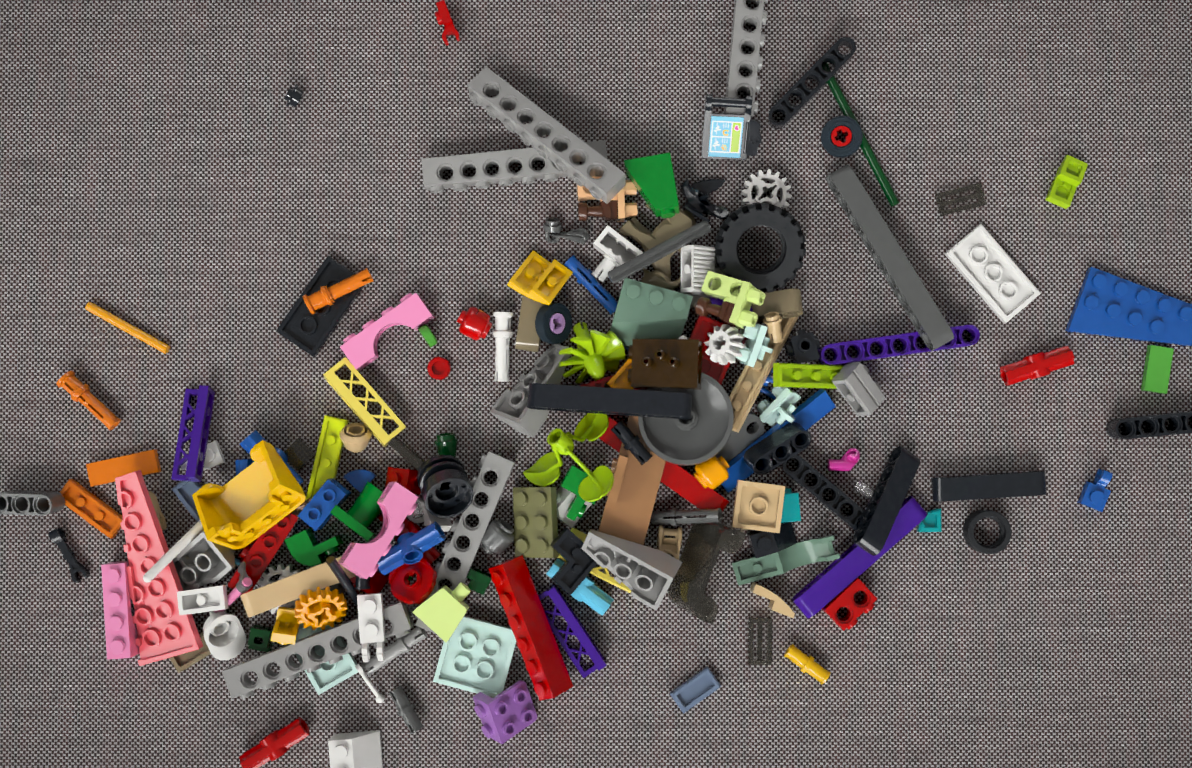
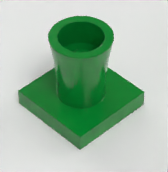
M367 481L361 494L347 513L337 505H335L330 513L369 542L376 536L367 528L382 512L377 501L383 492Z

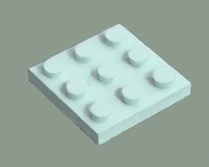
M464 615L447 642H443L433 682L477 694L481 692L492 698L503 692L516 645L512 628Z

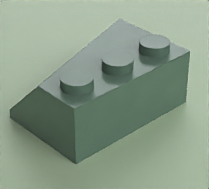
M625 278L610 331L615 333L622 340L623 346L626 347L632 345L633 339H679L688 317L693 296Z

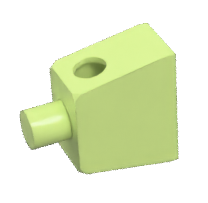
M460 582L453 591L445 585L420 604L413 613L443 641L447 642L469 609V606L463 600L469 595L471 590L463 582Z

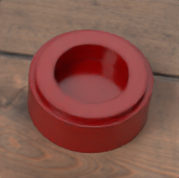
M435 357L428 363L427 370L432 378L443 380L450 375L451 364L443 357Z

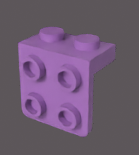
M519 680L494 698L481 692L473 696L476 705L474 707L475 712L483 725L481 727L482 732L487 738H491L500 744L508 741L537 719V713L527 684L522 680Z

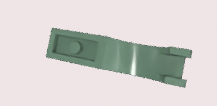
M834 535L797 542L782 551L760 558L752 556L732 562L738 586L784 574L803 565L839 559L840 555L835 553L832 541L835 540Z

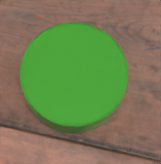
M424 324L418 328L430 348L437 344V339L427 325Z

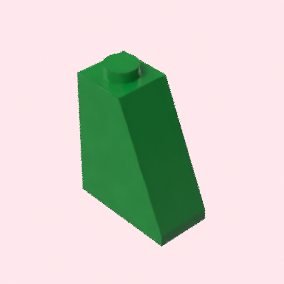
M670 153L624 160L626 174L656 217L671 218L679 213Z

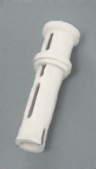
M493 312L495 331L492 332L496 343L494 381L509 382L510 338L513 336L511 317L514 316V313Z

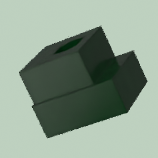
M472 566L467 575V578L471 579L468 588L484 595L492 580L491 574Z
M253 625L248 639V649L263 652L271 651L273 627ZM256 637L263 638V642L256 641Z

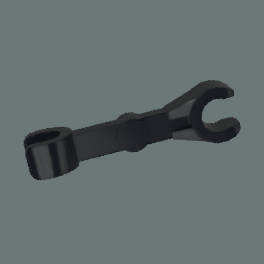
M58 528L49 532L50 540L57 544L63 554V558L69 564L72 581L75 583L81 582L78 577L79 571L83 573L84 578H88L90 576L89 570L77 561L74 552L65 540L66 535L64 531Z

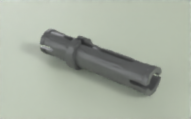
M672 508L666 511H652L651 521L653 525L672 524L674 527L680 524L721 523L722 510L721 508L690 510ZM695 515H706V517H691V516H695ZM682 516L683 518H667V517Z

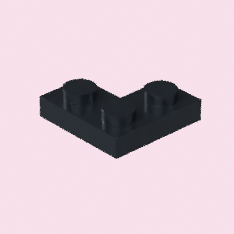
M565 527L550 546L566 562L551 579L566 593L571 595L597 563L581 549L583 542Z

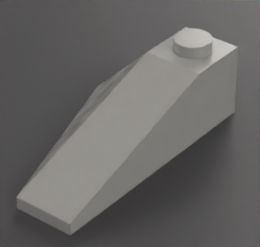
M553 344L534 362L535 367L527 375L523 373L518 377L520 381L511 390L507 388L501 394L490 410V413L516 431L534 438L546 421L550 410L527 408L529 384L559 385L566 366L559 368L558 363L570 357V354L559 355V351L569 347Z
M592 529L588 532L581 548L602 568H607L615 575L614 579L619 584L622 582L631 590L630 594L636 600L656 611L682 564L681 561L661 550Z
M205 532L200 533L173 559L183 590L196 589L223 578L235 567L234 549L208 541Z

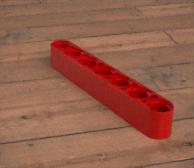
M608 417V428L599 439L620 452L622 442L610 430L617 422ZM665 462L660 482L699 509L721 508L722 512L729 503L727 499L709 487L705 489L693 475L677 464Z

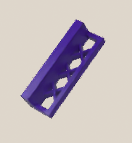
M199 385V389L185 390L172 480L202 482L215 392L209 386ZM192 395L198 396L196 409H193L190 405ZM194 417L193 429L190 432L187 428V422ZM191 439L189 454H187L183 450L184 443ZM187 462L186 474L179 475L180 466Z
M553 585L538 595L540 600L549 595L555 604L554 611L544 609L552 632L582 677L585 678L596 669L600 671L607 666V661L557 586ZM548 614H553L552 620L550 619ZM555 615L563 616L568 624L567 630L556 628L554 625ZM560 633L566 634L565 640ZM568 634L577 637L580 642L579 649L568 646ZM573 652L578 653V659ZM581 654L589 655L594 663L586 670L580 664Z

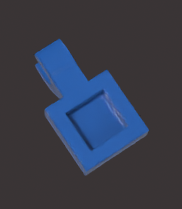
M1098 469L1094 482L1086 481L1077 503L1103 512L1111 492L1105 489V487L1111 481L1113 473Z

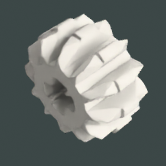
M722 324L721 327L714 326V333H707L710 339L703 343L709 346L705 353L711 356V361L727 365L728 362L736 363L735 356L742 357L739 351L746 346L740 342L745 337L739 333L738 328Z

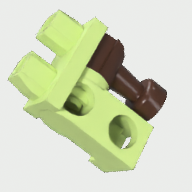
M708 271L701 291L708 297L723 299L722 305L712 304L711 299L700 297L695 311L697 315L707 316L709 313L715 315L726 324L743 329L744 326L755 327L758 315L755 312H751L750 308L752 304L761 306L764 303L766 294L755 288L750 282Z

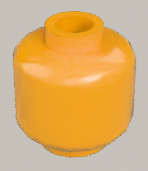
M714 456L703 463L696 464L694 476L705 489L707 487L715 489L729 478L727 469L730 466L722 456L719 458Z

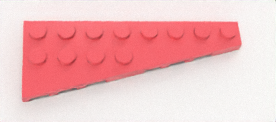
M141 470L115 478L118 505H121L123 516L121 530L125 532L126 544L123 546L124 552H127L129 565L126 566L130 600L134 604L135 614L132 618L133 624H136L138 637L135 639L136 646H139V666L198 650L203 647V643L193 615L179 616L177 592L184 590L173 560L151 582L146 583L143 581V575L169 551Z

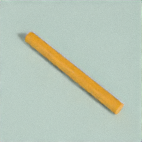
M92 302L87 303L85 307L87 311L164 354L169 352L170 346L96 304Z

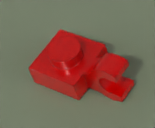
M445 1L437 2L438 11L434 13L439 26L444 24L445 29L442 33V39L444 44L448 46L447 37L449 35H454L457 42L460 41V35L454 27Z

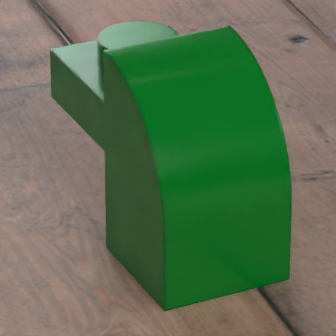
M571 464L560 485L576 494L565 513L566 517L575 521L577 516L579 518L582 517L587 508V505L584 504L585 501L578 493L580 483L584 478L588 477V474Z
M311 528L285 539L293 558L307 566H316L326 562L323 553L328 556L338 551L337 546L343 543L340 535H337L318 544Z

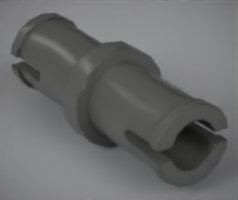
M402 685L388 693L398 709V716H402L409 729V733L413 734L422 729L424 725H422L414 710L415 705L410 703Z

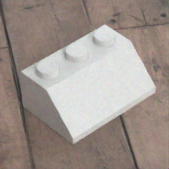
M380 730L334 734L329 739L330 768H383Z

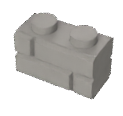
M860 362L845 364L840 373H837L832 379V382L857 416H869L873 414L878 408L877 406L886 398L881 392L882 388L879 383L873 381L868 374L869 369Z

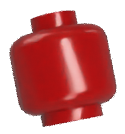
M470 307L467 311L462 310L456 321L460 323L459 332L476 341L480 338L485 339L493 324L490 322V315L476 307Z

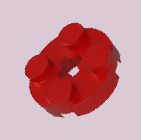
M424 558L415 564H403L389 574V583L391 584L393 596L407 604L423 603L434 590L437 579V572ZM417 574V581L415 584L410 585L408 578L414 577Z

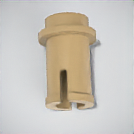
M769 312L765 314L763 319L764 324L768 327L769 343L783 341L780 324L782 317L778 312Z

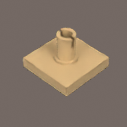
M737 480L731 527L780 533L785 486Z

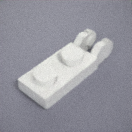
M382 593L358 594L360 644L362 643L363 662H369V643L377 642L376 656L378 661H384L385 625Z

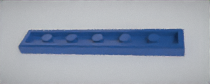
M820 389L795 409L792 413L795 418L793 422L799 423L807 430L836 406L824 389ZM785 420L781 425L777 423L728 462L730 466L727 469L729 478L721 484L728 493L737 486V480H745L754 473L744 462L745 452L756 443L790 423L789 421Z

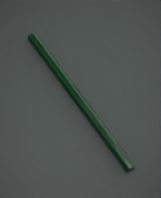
M827 62L822 64L824 71H831ZM833 77L827 84L843 115L857 121L835 77ZM862 131L863 138L860 148L890 206L893 207L899 204V201Z

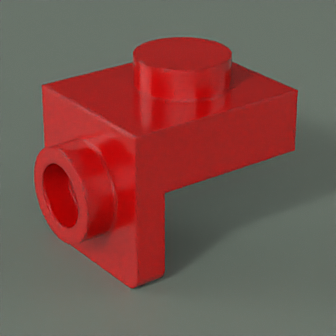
M388 467L385 488L389 482L396 481L413 494H421L416 478L418 471Z

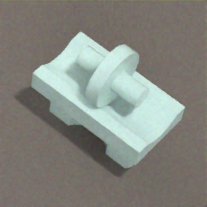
M756 324L755 327L744 326L743 329H740L739 333L748 338L746 347L739 351L742 357L735 356L736 359L740 360V363L754 368L756 360H763L765 352L773 353L774 349L767 347L770 338L765 337L768 327Z
M774 387L772 393L776 399L772 403L765 399L757 405V409L761 414L759 418L763 423L766 422L772 427L777 423L781 425L785 420L792 423L795 420L792 415L796 409L794 405L801 396L787 387Z

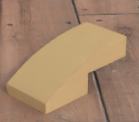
M752 582L750 591L770 599L768 607L771 610L794 618L795 613L779 596L768 588Z

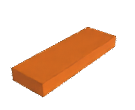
M157 449L86 464L90 487L115 482V478L141 470L142 476L161 472Z
M74 479L67 481L60 491L65 498V505L107 537L113 539L121 529L123 516Z

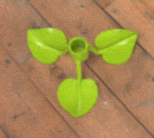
M587 413L576 426L574 435L570 432L565 433L560 428L552 430L547 437V442L551 445V449L554 452L545 454L532 467L523 471L525 477L534 485L540 487L549 486L561 474L560 467L563 465L560 454L569 455L588 474V477L584 478L579 485L578 493L584 501L593 502L608 494L614 483L612 471L608 467L601 465L592 473L572 452L574 449L573 440L584 442L585 439L595 441L605 433L609 425L608 415Z

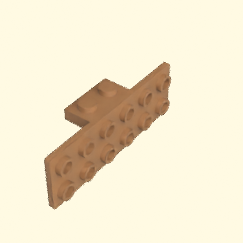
M629 416L627 427L634 435L640 437L639 441L653 456L643 465H640V462L633 454L623 448L624 444H621L618 459L613 458L610 470L614 473V483L611 490L605 495L608 497L598 532L644 545L666 461L652 452L645 443L639 429L638 416Z

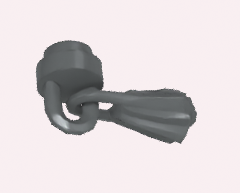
M546 218V222L543 223L545 239L550 244L557 243L560 238H566L584 245L589 240L590 234L586 228L560 232L562 230V223L559 222V218ZM550 233H552L551 236L555 237L554 240L550 238Z

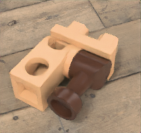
M593 176L592 178L599 179L601 177ZM626 180V185L608 204L600 200V206L588 207L585 202L578 203L579 221H587L588 216L603 217V219L609 222H624L625 218L636 217L638 214L637 203H625V195H636L637 188L631 180ZM577 185L578 201L597 200L586 187Z

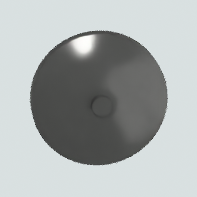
M702 373L701 390L672 387H649L647 389L649 391L692 394L691 419L638 416L641 435L647 446L658 457L677 465H696L713 458L724 448L733 430L734 412L727 392L715 379Z

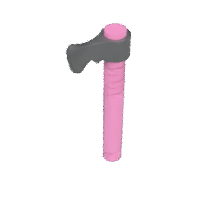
M242 562L238 567L240 577L236 587L227 595L228 607L253 585L252 580L247 575L245 562ZM224 609V610H217V611H213V612H215V613H217V612H224L226 609Z

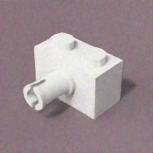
M607 225L593 243V248L600 252L604 259L591 274L595 278L598 277L599 281L604 282L608 272L613 270L614 267L624 264L643 252Z

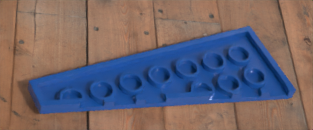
M1090 267L1087 269L1065 331L1192 346V304Z

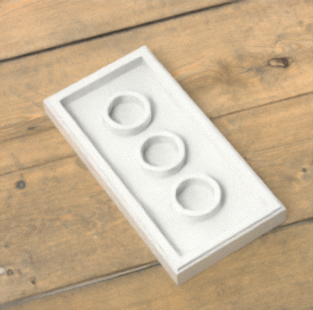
M979 224L945 253V256L1003 323H1007L1041 294L982 224Z

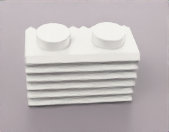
M687 245L681 248V293L706 295L701 289L707 272H715L716 257L714 247Z

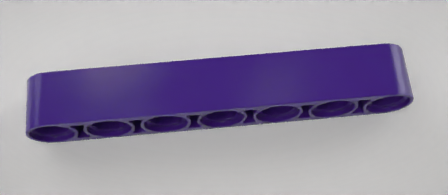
M973 325L950 327L954 339L933 351L974 345L980 338L979 330ZM964 330L968 331L970 334V339L968 342L964 341V339L962 338V333ZM918 332L828 344L818 350L820 358L818 361L822 365H839L932 351L926 345L923 348H919L916 344V339L920 335ZM894 340H899L902 343L900 352L894 349ZM872 343H876L880 348L877 355L873 354L870 350ZM849 346L856 348L857 355L855 358H851L847 354ZM826 349L833 351L834 359L832 361L825 359L824 352Z
M913 496L907 497L900 508L880 553L872 556L853 544L840 555L839 559L833 561L793 597L792 602L807 619L811 618L923 521L928 513Z

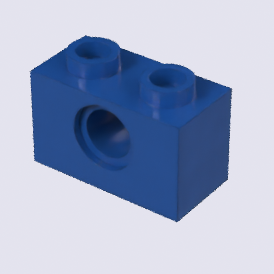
M334 478L327 479L298 517L315 531L320 530L333 516L330 512L335 505L340 507L351 492Z

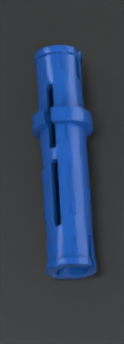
M574 255L564 263V266L573 272V275L578 279L576 282L579 285L582 284L612 315L616 310L618 302L591 274L592 271L590 269L587 270Z

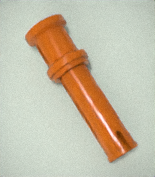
M368 268L330 287L322 286L321 290L309 296L305 294L303 299L313 315L316 313L315 310L326 305H333L335 299L370 282H374Z
M72 370L68 371L57 381L56 385L59 388H64L71 395L73 401H79L108 430L111 431L119 425L121 419L115 416L90 392V387L87 384H83L75 377V372Z

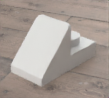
M226 585L177 592L179 616L229 608Z

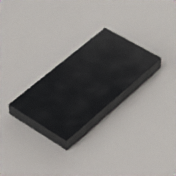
M327 256L276 332L311 356L316 357L364 286L335 299V303L331 306L326 305L315 310L316 313L312 315L304 302L303 295L309 296L321 290L322 286L330 287L355 275V273L333 258Z

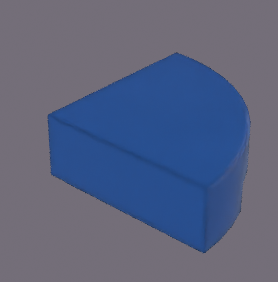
M359 469L347 473L344 478L361 493L367 481L371 483L377 475L371 471Z

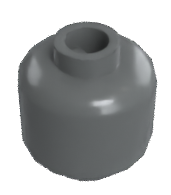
M503 519L499 521L492 520L482 538V548L489 554L504 553L514 541L513 527Z

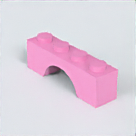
M417 293L405 295L400 299L401 304L395 308L392 306L381 313L382 317L377 321L371 320L362 326L363 331L357 335L353 333L343 340L344 344L340 348L356 370H362L379 358L377 350L378 341L382 333L388 328L395 325H405L417 331L419 327L435 318Z
M396 481L389 482L377 501L383 514V524L380 532L369 542L361 544L350 543L338 563L360 578L368 579L369 576L372 577L379 567L377 563L381 556H385L391 549V540L403 530L405 525L403 521L407 515L410 516L416 509L417 504L415 502L419 497Z
M128 561L110 562L101 565L107 660L131 658L140 654L139 646H136L135 639L138 637L137 628L133 624L126 570V566L129 565Z

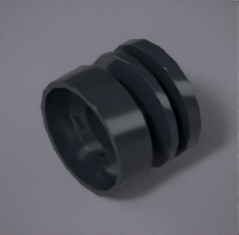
M443 454L434 456L425 461L418 469L417 483L426 509L432 515L439 518H450L459 515L470 506L474 497L473 488L465 468L458 458Z

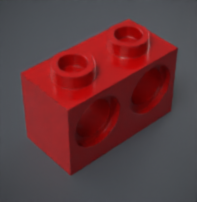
M856 578L824 606L822 610L840 629L844 631L847 628L849 630L857 624V618L863 612L866 614L873 609L877 597L859 578ZM862 591L864 594L862 601L855 602L854 594ZM846 607L847 614L845 617L838 618V609Z

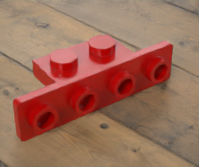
M293 513L288 514L240 551V564L242 562L246 563L247 575L253 582L252 587L247 592L252 591L298 520L297 515ZM238 568L228 582V587L234 589L239 581L240 573Z

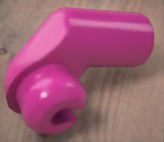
M850 448L840 460L828 459V471H850L858 463L860 452L856 448Z

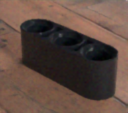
M797 422L788 423L750 447L744 454V462L756 474L765 475L806 449L811 443V434Z

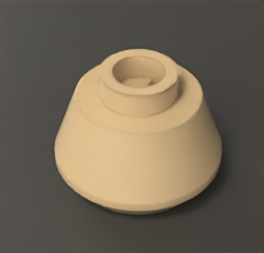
M361 423L348 424L340 431V439L345 448L354 453L364 450L372 437L371 430Z

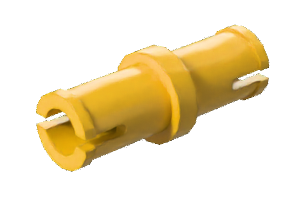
M793 644L788 647L784 654V657H787L800 667L801 672H807L819 681L820 684H824L831 674L830 671H827L815 662L814 657L811 655L807 656Z

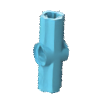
M557 558L546 575L552 578L565 562ZM588 576L571 594L573 598L580 602L583 601L602 616L614 601V598L596 586L595 582Z

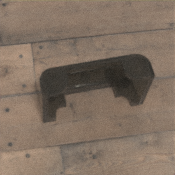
M693 523L679 560L682 564L668 589L670 601L700 620L713 624L718 607L714 599L705 595V589L720 550L728 553L737 552L743 545L746 533L724 523Z

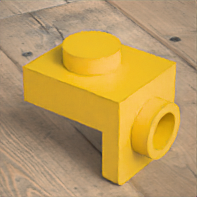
M278 607L271 641L282 645L295 644L300 624L297 623V618H295L294 608Z

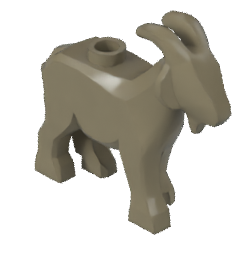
M679 209V213L675 214V216L663 218L664 221L653 232L646 229L635 217L630 221L628 220L618 232L623 236L634 239L646 252L694 226L696 221L691 212ZM681 248L652 263L654 271L649 272L643 268L644 276L640 282L669 290L679 288L681 286V276L678 280L671 281L670 259L677 251L681 253Z

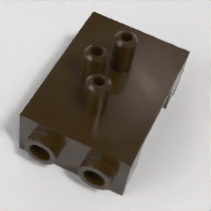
M633 339L632 345L629 346V359H632V369L628 370V382L631 383V387L636 389L672 387L701 390L703 342L699 339Z

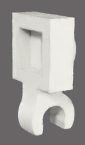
M218 441L207 444L203 471L225 463ZM187 462L181 466L182 470H186Z

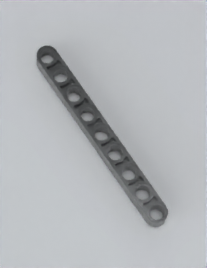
M845 165L826 175L828 186L925 345L933 351L953 340L954 335L950 326L853 169L849 165Z

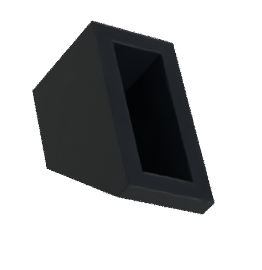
M791 522L781 523L780 533L757 530L746 533L752 555L755 558L782 551L797 543Z

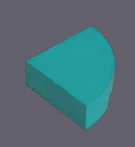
M936 508L927 511L928 515L917 525L916 532H942L941 509Z

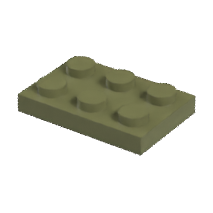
M513 487L515 557L521 555L527 558L559 557L558 552L550 546L558 536L556 487Z

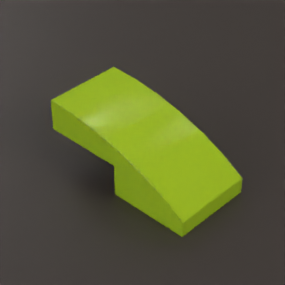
M1066 155L1053 179L1045 200L1067 209L1071 205L1077 186L1082 183L1088 164Z

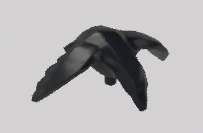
M686 179L681 184L680 189L688 201L684 207L696 217L710 222V220L704 217L702 213L719 219H726L729 214L728 209L708 201L709 194L718 190L725 180H702L693 183L691 187L689 180Z

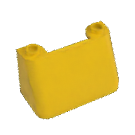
M264 440L254 445L250 451L251 459L255 462L224 486L208 483L192 495L208 541L231 549L244 548L305 501L306 497L302 487L273 445Z

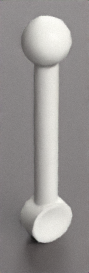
M357 664L355 668L376 696V702L382 703L385 699L384 695L379 694L361 666Z

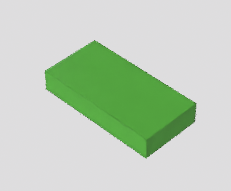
M1147 345L1141 391L1167 394L1173 348Z

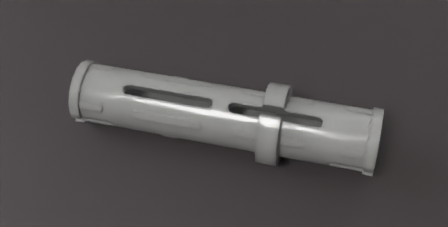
M417 626L409 634L397 638L394 643L384 649V661H378L375 655L369 659V662L361 664L363 671L368 670L366 675L371 676L403 652L408 653L411 651L412 646L427 637L426 631L421 630L422 628Z

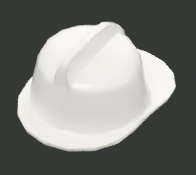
M210 611V617L207 618L203 625L204 640L211 654L221 661L235 658L242 652L246 644V635L239 619L235 615L226 612L215 613Z

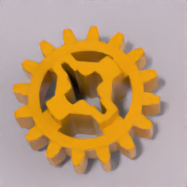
M328 586L325 590L317 587L314 592L309 589L307 590L308 595L301 594L299 595L300 600L295 601V618H297L298 624L303 623L304 628L312 626V630H315L317 627L325 630V626L334 627L335 621L342 622L341 617L346 616L347 602L344 594H339L338 589L330 591Z

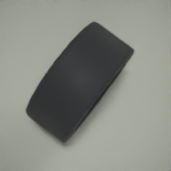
M988 509L977 510L971 513L963 526V536L968 546L975 551L985 554H997L1004 550L1009 544L1012 535L1011 525L1007 518L999 512ZM983 518L995 520L1000 527L999 538L992 545H982L974 536L975 525Z

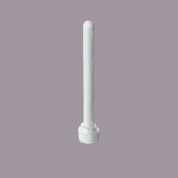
M201 520L143 575L144 582H151L203 530Z

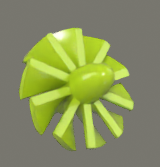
M579 322L573 327L576 337L570 339L577 344V349L570 347L559 351V355L573 354L574 356L565 361H560L558 365L559 368L574 365L569 371L562 374L564 378H568L583 369L575 381L576 383L580 384L589 376L596 381L603 378L607 370L613 373L617 370L620 360L625 359V349L622 340L609 330L607 334L596 330H590L589 332L587 324L582 322L581 326Z

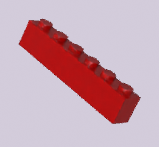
M523 555L508 559L489 568L492 582L495 584L500 602L507 615L509 626L512 628L517 646L522 654L526 670L530 675L539 701L555 698L574 687Z

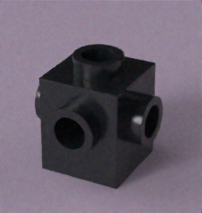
M802 329L792 332V337L787 338V343L784 344L786 355L791 357L792 363L800 364L820 359L818 354L820 349L819 339L817 336H814L813 332L806 333V330Z

